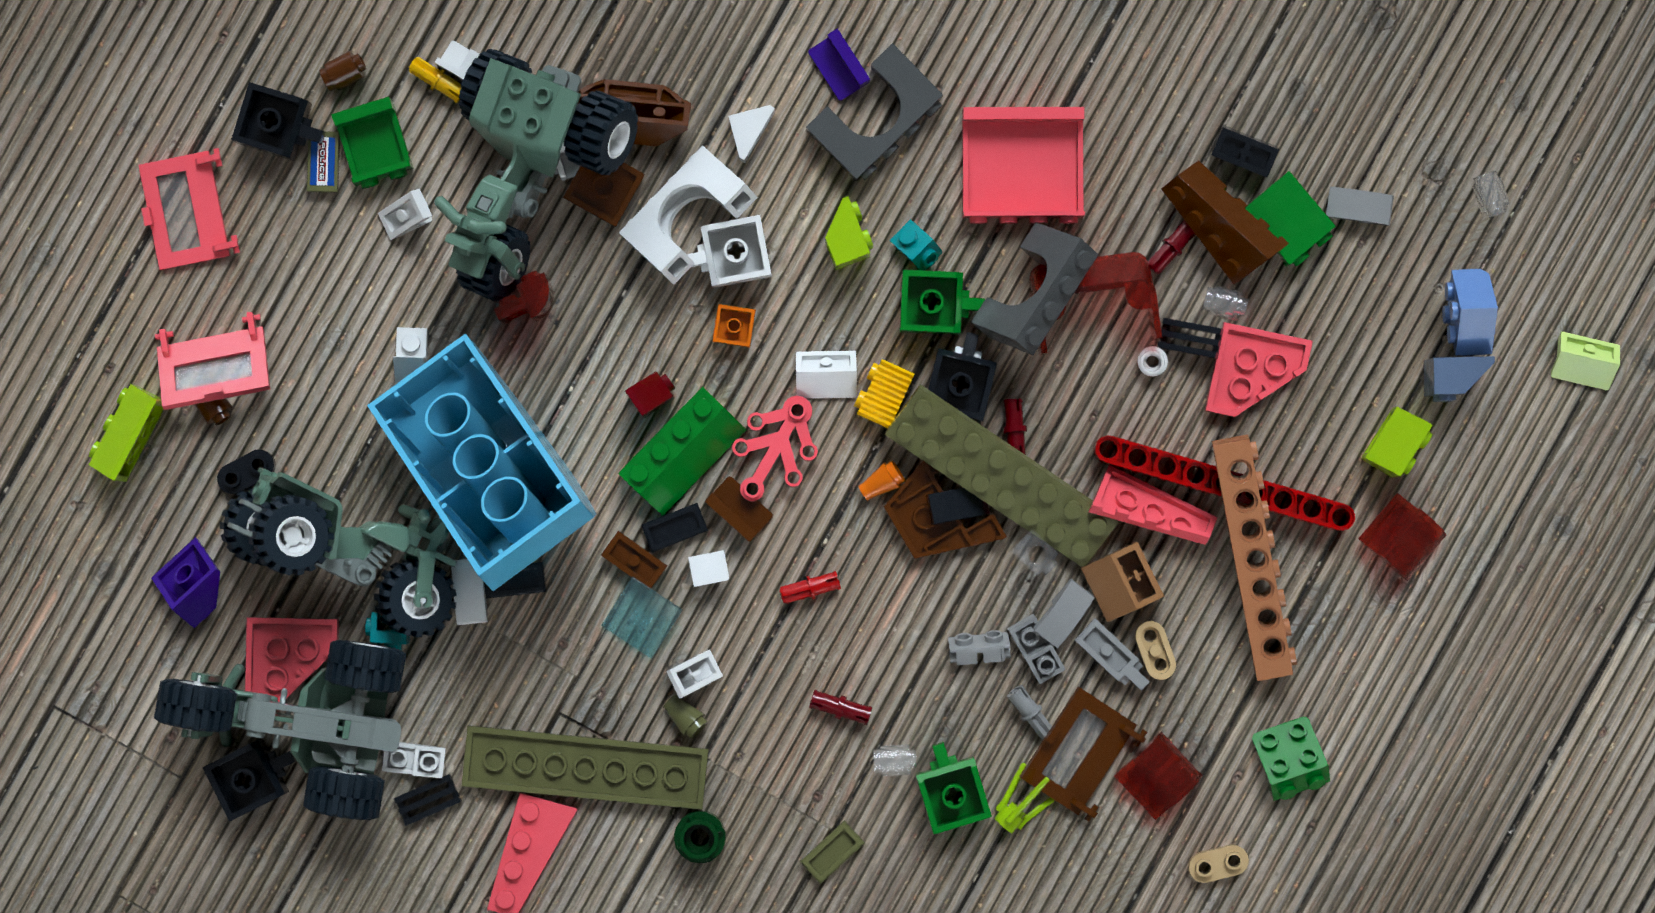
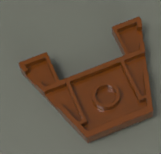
M925 461L916 468L884 506L914 559L1002 540L1007 537L994 514L984 518L968 529H965L960 520L932 525L926 495L943 492L934 477L939 471Z

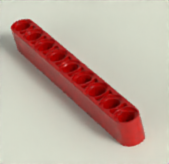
M1109 435L1099 438L1093 446L1094 456L1102 463L1222 497L1221 491L1216 486L1218 473L1214 465ZM1104 441H1110L1115 445V454L1111 458H1105L1100 453V445ZM1133 449H1138L1144 454V462L1140 466H1134L1129 462V454ZM1162 458H1168L1173 463V470L1168 475H1164L1158 470V462ZM1192 466L1198 467L1202 472V478L1198 483H1192L1187 478V471ZM1230 470V472L1235 476L1243 475L1241 473ZM1263 480L1265 489L1260 490L1261 501L1267 500L1270 512L1337 531L1347 530L1355 522L1354 510L1344 503ZM1241 492L1236 498V502L1246 505L1252 501L1246 497L1245 492ZM1278 492L1286 493L1289 498L1288 505L1283 509L1278 508L1274 503V497ZM1308 500L1314 501L1318 507V511L1313 517L1306 516L1303 511V506ZM1339 508L1344 510L1347 515L1346 522L1341 526L1336 525L1332 519L1334 511Z

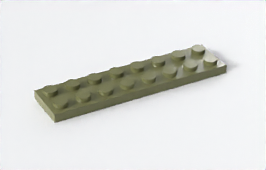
M921 384L886 430L885 435L1081 567L1088 564L1119 523L1118 520L1089 513L1093 500Z
M468 725L462 786L703 810L709 749Z

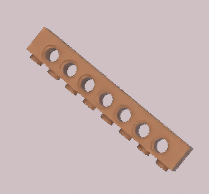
M1248 434L1212 441L1257 681L1293 675L1292 666L1297 665L1294 647L1288 648L1286 638L1287 636H1292L1289 618L1283 619L1281 607H1286L1284 590L1277 589L1275 579L1281 577L1278 559L1272 560L1270 552L1271 548L1276 547L1273 531L1266 530L1264 520L1269 519L1270 514L1267 500L1261 501L1259 490L1265 488L1262 472L1255 471L1253 461L1259 459L1256 441L1250 442ZM1237 462H1243L1247 465V471L1241 476H1235L1230 472L1232 465ZM1241 492H1249L1253 495V499L1248 505H1239L1236 502V498ZM1248 521H1253L1258 524V530L1254 534L1247 535L1242 532V526ZM1252 551H1260L1264 554V557L1260 563L1251 564L1247 561L1248 555ZM1259 580H1265L1269 583V588L1264 593H1256L1253 590V585ZM1268 609L1275 613L1274 618L1269 622H1262L1258 619L1260 612ZM1269 639H1277L1280 642V646L1275 651H1267L1264 649L1265 642Z

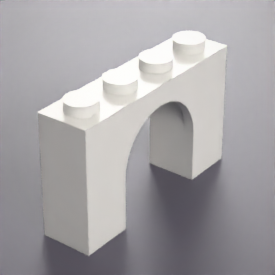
M703 145L675 175L670 177L668 182L648 200L647 204L619 232L673 285L694 264L689 256L672 240L671 226L680 209L693 200L709 198L717 201L738 219L758 198L739 177Z

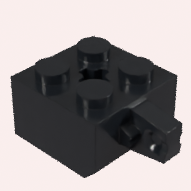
M249 82L231 140L246 147L295 161L299 145L305 146L306 140L322 144L326 132L311 127L313 120L308 119L312 103L308 100ZM275 115L278 123L277 125H272L270 129V126L266 124V120L273 119Z
M967 332L963 347L956 346L954 352L938 348L928 390L974 421L983 422L997 362L981 359L982 352L975 350L979 335ZM959 377L965 378L964 383L968 385V389H963L961 394L956 392L955 386H952V381H958Z
M263 738L202 768L230 822L288 793L289 790L282 778L287 775L284 767L297 760L291 751L277 756L275 750L269 752ZM244 774L250 775L252 778L249 785H242L240 781Z

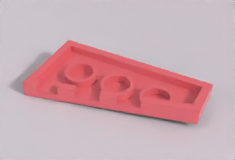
M1111 465L1106 469L1089 509V513L1204 545L1210 539L1218 518Z
M523 792L519 793L487 910L498 913L520 912L576 814L577 807Z

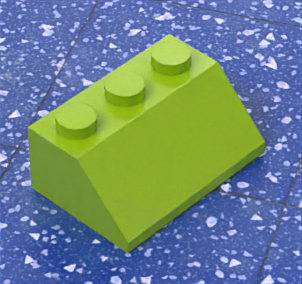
M130 384L129 388L125 387L121 391L117 399L119 407L115 415H109L103 426V430L106 432L101 442L96 441L89 453V457L92 458L89 465L114 481L127 482L164 411L160 397L133 384Z

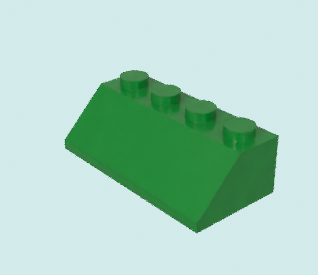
M702 386L618 474L663 516L747 429Z

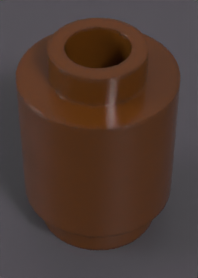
M348 51L325 63V67L320 69L319 72L329 91L335 89L339 91L364 78L363 71L367 68L358 53L354 55L351 51Z
M208 379L195 387L213 384L211 379ZM227 398L194 404L207 424L215 423L216 426L227 421L231 417L229 412L233 409Z

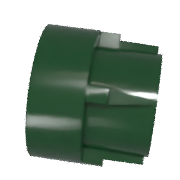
M697 810L686 814L679 821L674 833L676 849L682 857L693 863L712 861L721 853L726 841V831L722 821L715 814L704 810ZM699 828L706 830L709 835L708 842L703 845L694 843L691 836L694 830Z

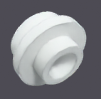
M1149 346L1140 352L1138 367L1145 375L1158 376L1167 368L1168 358L1161 348ZM1156 356L1159 362L1157 365L1151 366L1148 364L1147 358Z

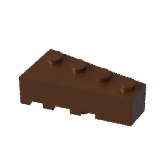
M1199 160L1161 188L1234 285L1289 244L1282 236L1279 238L1274 236L1268 230L1270 225L1262 218L1257 220L1246 210L1248 205L1242 199L1232 197L1226 191L1227 186Z

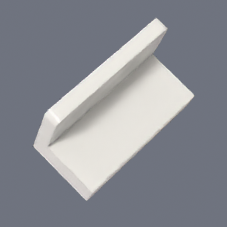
M856 351L796 352L797 396L804 398H855L857 396Z

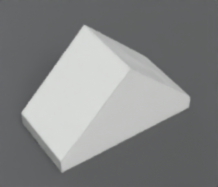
M771 105L728 116L740 161L746 163L774 115L775 108Z
M710 649L666 671L679 699L723 677Z

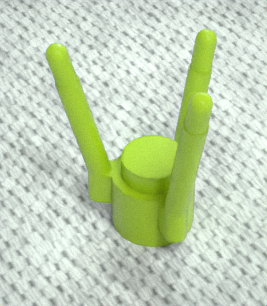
M1021 763L1002 801L995 808L999 813L994 819L1011 834L1017 828L1021 830L1028 821L1054 802V799L1050 797L1028 814L1023 811L1049 782V778L1045 777L1019 805L1011 802L1009 806L1007 805L1021 779L1019 776L1026 767L1025 763Z

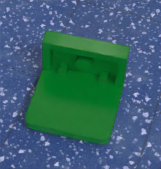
M1300 717L1253 734L1252 741L1267 776L1269 791L1273 801L1279 799L1287 800L1299 792L1308 789L1316 790L1331 782L1328 763L1307 717Z

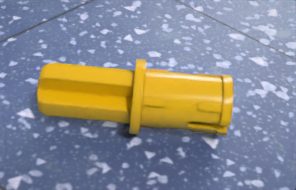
M416 57L411 62L409 72L429 84L432 91L434 89L440 91L454 100L455 103L460 101L461 84L446 75V70L442 69L440 71L420 57Z

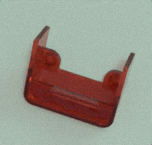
M1138 252L1097 257L1073 294L1125 288L1126 300L1132 308L1137 310L1148 309L1152 341L1161 339L1162 332L1157 294L1146 257ZM1040 264L1031 271L1029 275L1031 297L1043 284L1047 273V266ZM1066 306L1064 307V309H1063L1062 312L1060 313V315H1059V317L1057 318V320L1060 319V318L1063 316V314L1065 313ZM1046 337L1038 347L1039 356L1048 353Z

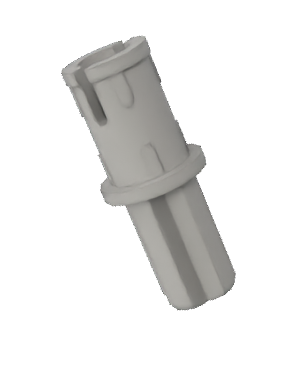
M1019 685L1009 692L1007 698L1021 714V720L1023 722L1028 721L1043 741L1052 726L1041 713L1042 706L1035 703L1023 685Z

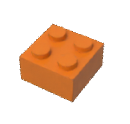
M718 304L713 342L750 348L756 310Z

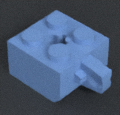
M1482 269L1451 270L1450 282L1445 283V298L1448 301V305L1442 308L1443 323L1448 324V343H1453L1456 356L1492 354L1498 306L1490 275Z

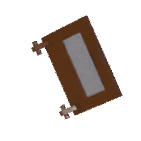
M1077 687L1019 777L1034 787L1045 777H1048L1049 782L1041 792L1077 815L1084 811L1087 813L1084 819L1090 822L1092 817L1095 819L1098 814L1096 811L1099 806L1094 804L1092 808L1086 806L1087 801L1130 735L1136 739L1133 745L1139 747L1141 743L1145 742V736L1148 732L1142 729L1140 734L1134 731L1137 724L1082 688Z

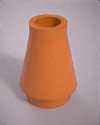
M894 461L888 464L884 462L858 487L865 499L869 501L873 497L900 488V484L905 481V478Z

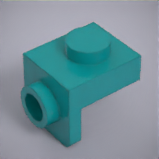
M911 219L889 240L918 270L925 271L928 267L934 265L943 252L937 243Z
M372 612L371 618L366 619L365 634L370 636V643H384L386 647L402 650V644H410V636L392 630H380L381 614Z

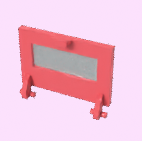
M219 148L213 149L214 154L210 155V151H203L138 165L147 206L141 208L144 225L151 226L159 270L231 256L229 249L232 248L234 254L240 253L237 235L231 236L232 241L228 242L218 196L212 162L216 161L217 167L223 166Z
M247 312V316L242 317L243 323L248 322L249 329L169 344L168 342L169 337H174L173 331L167 332L166 329H159V334H155V339H160L161 346L157 347L163 410L270 390L265 333L263 326L256 327L255 321L261 320L260 314L254 315L253 312Z

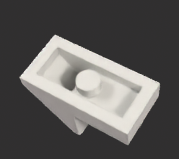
M420 188L410 191L378 213L390 240L432 221V214Z
M397 327L396 356H393L395 385L427 362V328Z

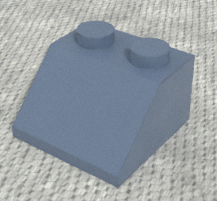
M1495 356L1440 357L1424 360V397L1433 396V402L1456 401V395L1465 394L1495 363Z

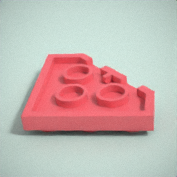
M1223 322L1221 345L1218 359H1215L1205 411L1236 417L1258 401L1267 397L1307 370L1313 341Z
M247 617L245 691L276 696L278 702H280L281 691L283 688H286L288 690V698L328 660L330 643L339 640V619Z

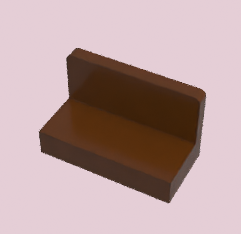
M728 476L704 502L746 540L751 542L771 520L773 514L758 500L754 502L745 500L740 493L741 485L733 477Z

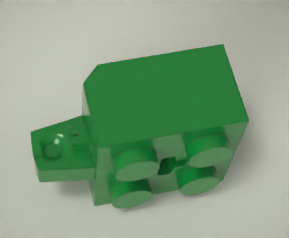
M903 270L900 332L960 335L961 318H968L969 311H978L985 298L969 297L970 291L963 290V273ZM929 295H934V299L940 302V305H936L934 310H928V305L923 304V300H927Z
M944 742L932 745L936 761L929 763L931 769L916 773L915 775L933 834L992 817L974 757L957 761L956 755L948 757ZM953 787L956 791H962L956 803H953L951 799H945V796L949 794V789Z

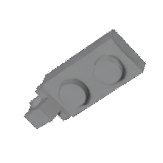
M1096 618L1075 638V641L1118 682L1120 681L1126 685L1131 681L1141 691L1149 684L1150 681L1139 672L1143 667L1139 659Z

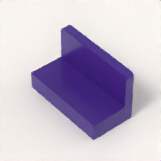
M838 28L827 34L825 40L809 49L808 54L839 101H842L870 83L869 76Z

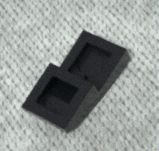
M965 488L926 495L932 525L990 514L988 504Z

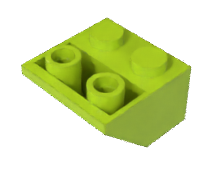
M848 196L842 198L825 237V243L836 270L870 258L869 250L873 249V243L868 230L862 231L859 225L863 218L856 201L851 203Z
M1393 407L1361 459L1391 478L1401 477L1403 474L1407 475L1416 463V459L1413 458L1419 448L1424 449L1433 434L1429 431L1433 425L1399 407Z

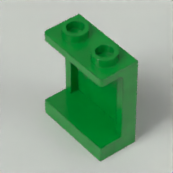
M389 96L331 114L334 125L338 129L352 174V183L355 186L361 185L362 189L378 185L379 179L390 176L391 180L403 178L408 175V170L414 169L393 100Z
M1290 171L1246 207V210L1257 220L1262 218L1270 225L1268 230L1277 238L1282 236L1289 243L1278 252V255L1283 259L1282 263L1286 267L1292 263L1296 267L1310 256L1307 250L1315 243L1318 247L1325 244L1333 237L1330 231L1336 227Z

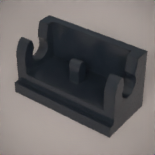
M1222 124L1211 155L1268 177L1279 148Z

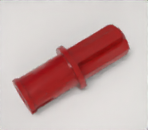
M833 571L832 573L814 578L806 576V580L780 587V596L783 603L787 604L808 597L815 599L816 595L840 590L841 586L837 579V572Z

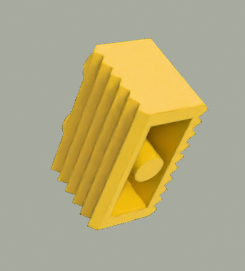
M883 359L879 365L873 363L866 378L871 381L867 392L860 391L854 407L859 408L857 415L888 429L895 419L915 374Z

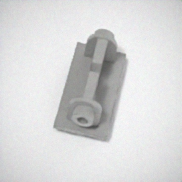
M992 630L979 635L960 633L955 637H948L950 663H956L957 666L978 664L977 653H983L984 663L1005 662V658H1011L1008 632Z

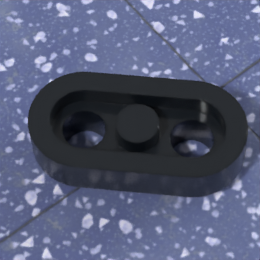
M253 450L223 466L217 475L219 487L226 493L238 494L254 486L260 476V473L257 472L258 470L254 468L255 460L261 459L264 462L263 468L273 473L276 468L273 455L265 450ZM230 473H234L237 476L236 483L232 485L227 481Z

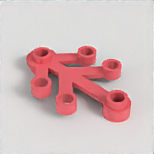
M792 396L785 401L782 409L764 414L754 412L749 415L747 425L753 431L761 430L766 424L784 421L778 432L749 440L740 438L734 441L732 451L738 457H744L751 451L769 447L754 475L746 478L741 483L740 493L745 500L754 502L762 497L764 493L763 482L779 454H781L786 472L784 476L785 483L790 487H797L801 484L803 476L797 469L789 441V436L793 429L796 428L801 443L799 454L803 460L812 461L818 453L817 447L812 443L807 422L812 416V406L806 398ZM795 405L801 406L803 414L800 416L793 415L792 407ZM754 416L760 417L762 420L761 426L753 427L750 423L751 418ZM739 442L745 443L747 446L746 452L738 453L735 449L736 444ZM804 447H812L814 455L812 457H805L803 455ZM791 472L799 475V481L795 484L788 481V475ZM750 483H754L758 487V492L754 495L749 494L746 490L747 485Z

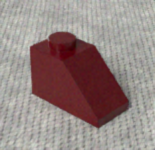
M654 372L625 390L640 414L646 418L674 398L671 391L675 389V386L666 374L660 377L658 372Z

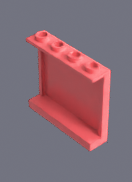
M963 107V218H969L970 224H986L987 218H999V223L1016 224L1018 223V218H1030L1031 224L1036 222L1040 224L1048 223V218H1060V223L1063 224L1078 223V218L1085 216L1083 199L1084 107Z

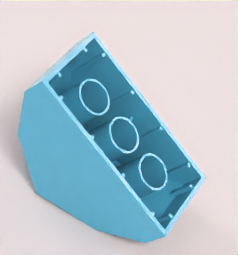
M466 333L367 405L477 575L492 591L496 590L597 515L575 476L510 388Z

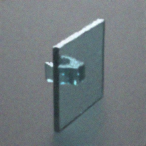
M632 577L601 626L652 658L683 609Z

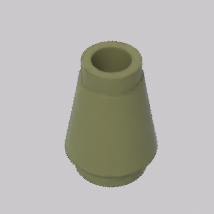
M677 695L672 696L663 706L682 735H687L690 739L697 736L708 723L704 718V713L683 699H679Z

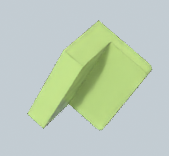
M1561 331L1558 338L1557 358L1551 370V377L1609 390L1620 366V345Z

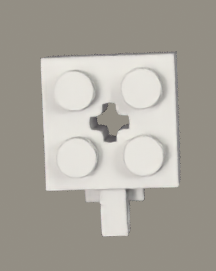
M760 215L701 226L704 244L697 245L698 252L687 254L694 262L692 267L701 266L702 272L709 271L713 288L772 277ZM738 244L740 249L745 248V252L740 254L739 259H735L733 255H728V252L732 251V245Z

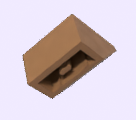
M1133 542L1081 567L1107 622L1164 597L1138 542Z

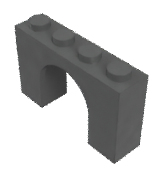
M893 43L871 63V69L893 90L899 101L900 114L897 122L889 131L874 137L859 135L848 128L828 106L806 126V131L856 182L861 177L864 180L868 179L877 170L874 164L882 156L887 160L899 148L896 143L904 135L909 139L921 127L918 121L925 115L930 118L942 107L939 101L942 99L943 94Z
M1037 222L1024 239L1020 248L1034 261L1047 266V273L1043 284L1031 298L1018 305H1006L987 297L971 321L988 338L1030 355L1035 354L1099 255L1082 238Z

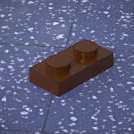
M620 531L615 534L601 554L602 557L648 590L652 589L668 566Z

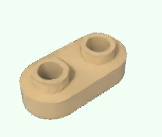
M1154 621L1141 623L1136 628L1135 641L1145 669L1155 679H1167L1174 673L1176 661L1165 630L1159 623ZM1148 630H1152L1155 633V638L1151 642L1146 641L1144 638V634ZM1159 658L1165 661V667L1162 670H1157L1154 666L1155 661Z
M1230 844L1194 854L1188 862V871L1196 881L1208 883L1243 873L1248 866L1249 859L1243 848ZM1232 855H1236L1239 858V862L1235 866H1230L1228 863V859ZM1203 862L1208 863L1210 866L1207 873L1199 871V865Z

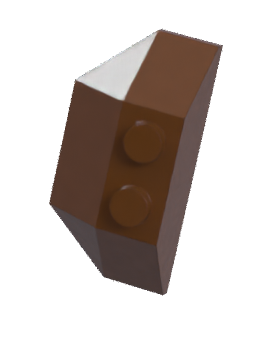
M603 79L583 87L578 92L581 94L578 104L584 96L596 90L633 104L638 115V127L634 144L657 147L688 130L691 103L683 100L677 93L665 85Z

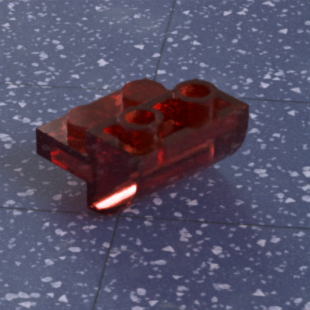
M536 270L520 278L522 283L516 286L521 297H515L513 294L498 301L500 307L495 308L494 311L499 321L505 324L529 312L531 318L537 322L549 312L554 299V291L549 277L544 272L540 274Z
M1397 493L1358 539L1379 556L1385 564L1408 581L1447 535L1430 516L1420 508L1417 509Z
M1161 731L1136 756L1118 770L1114 776L1156 820L1171 806L1176 805L1200 781L1203 775Z

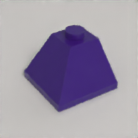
M195 537L151 577L170 608L193 628L216 609L220 581V570L201 542Z

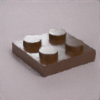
M624 162L615 172H611L610 175H601L580 166L563 198L616 227L645 174Z

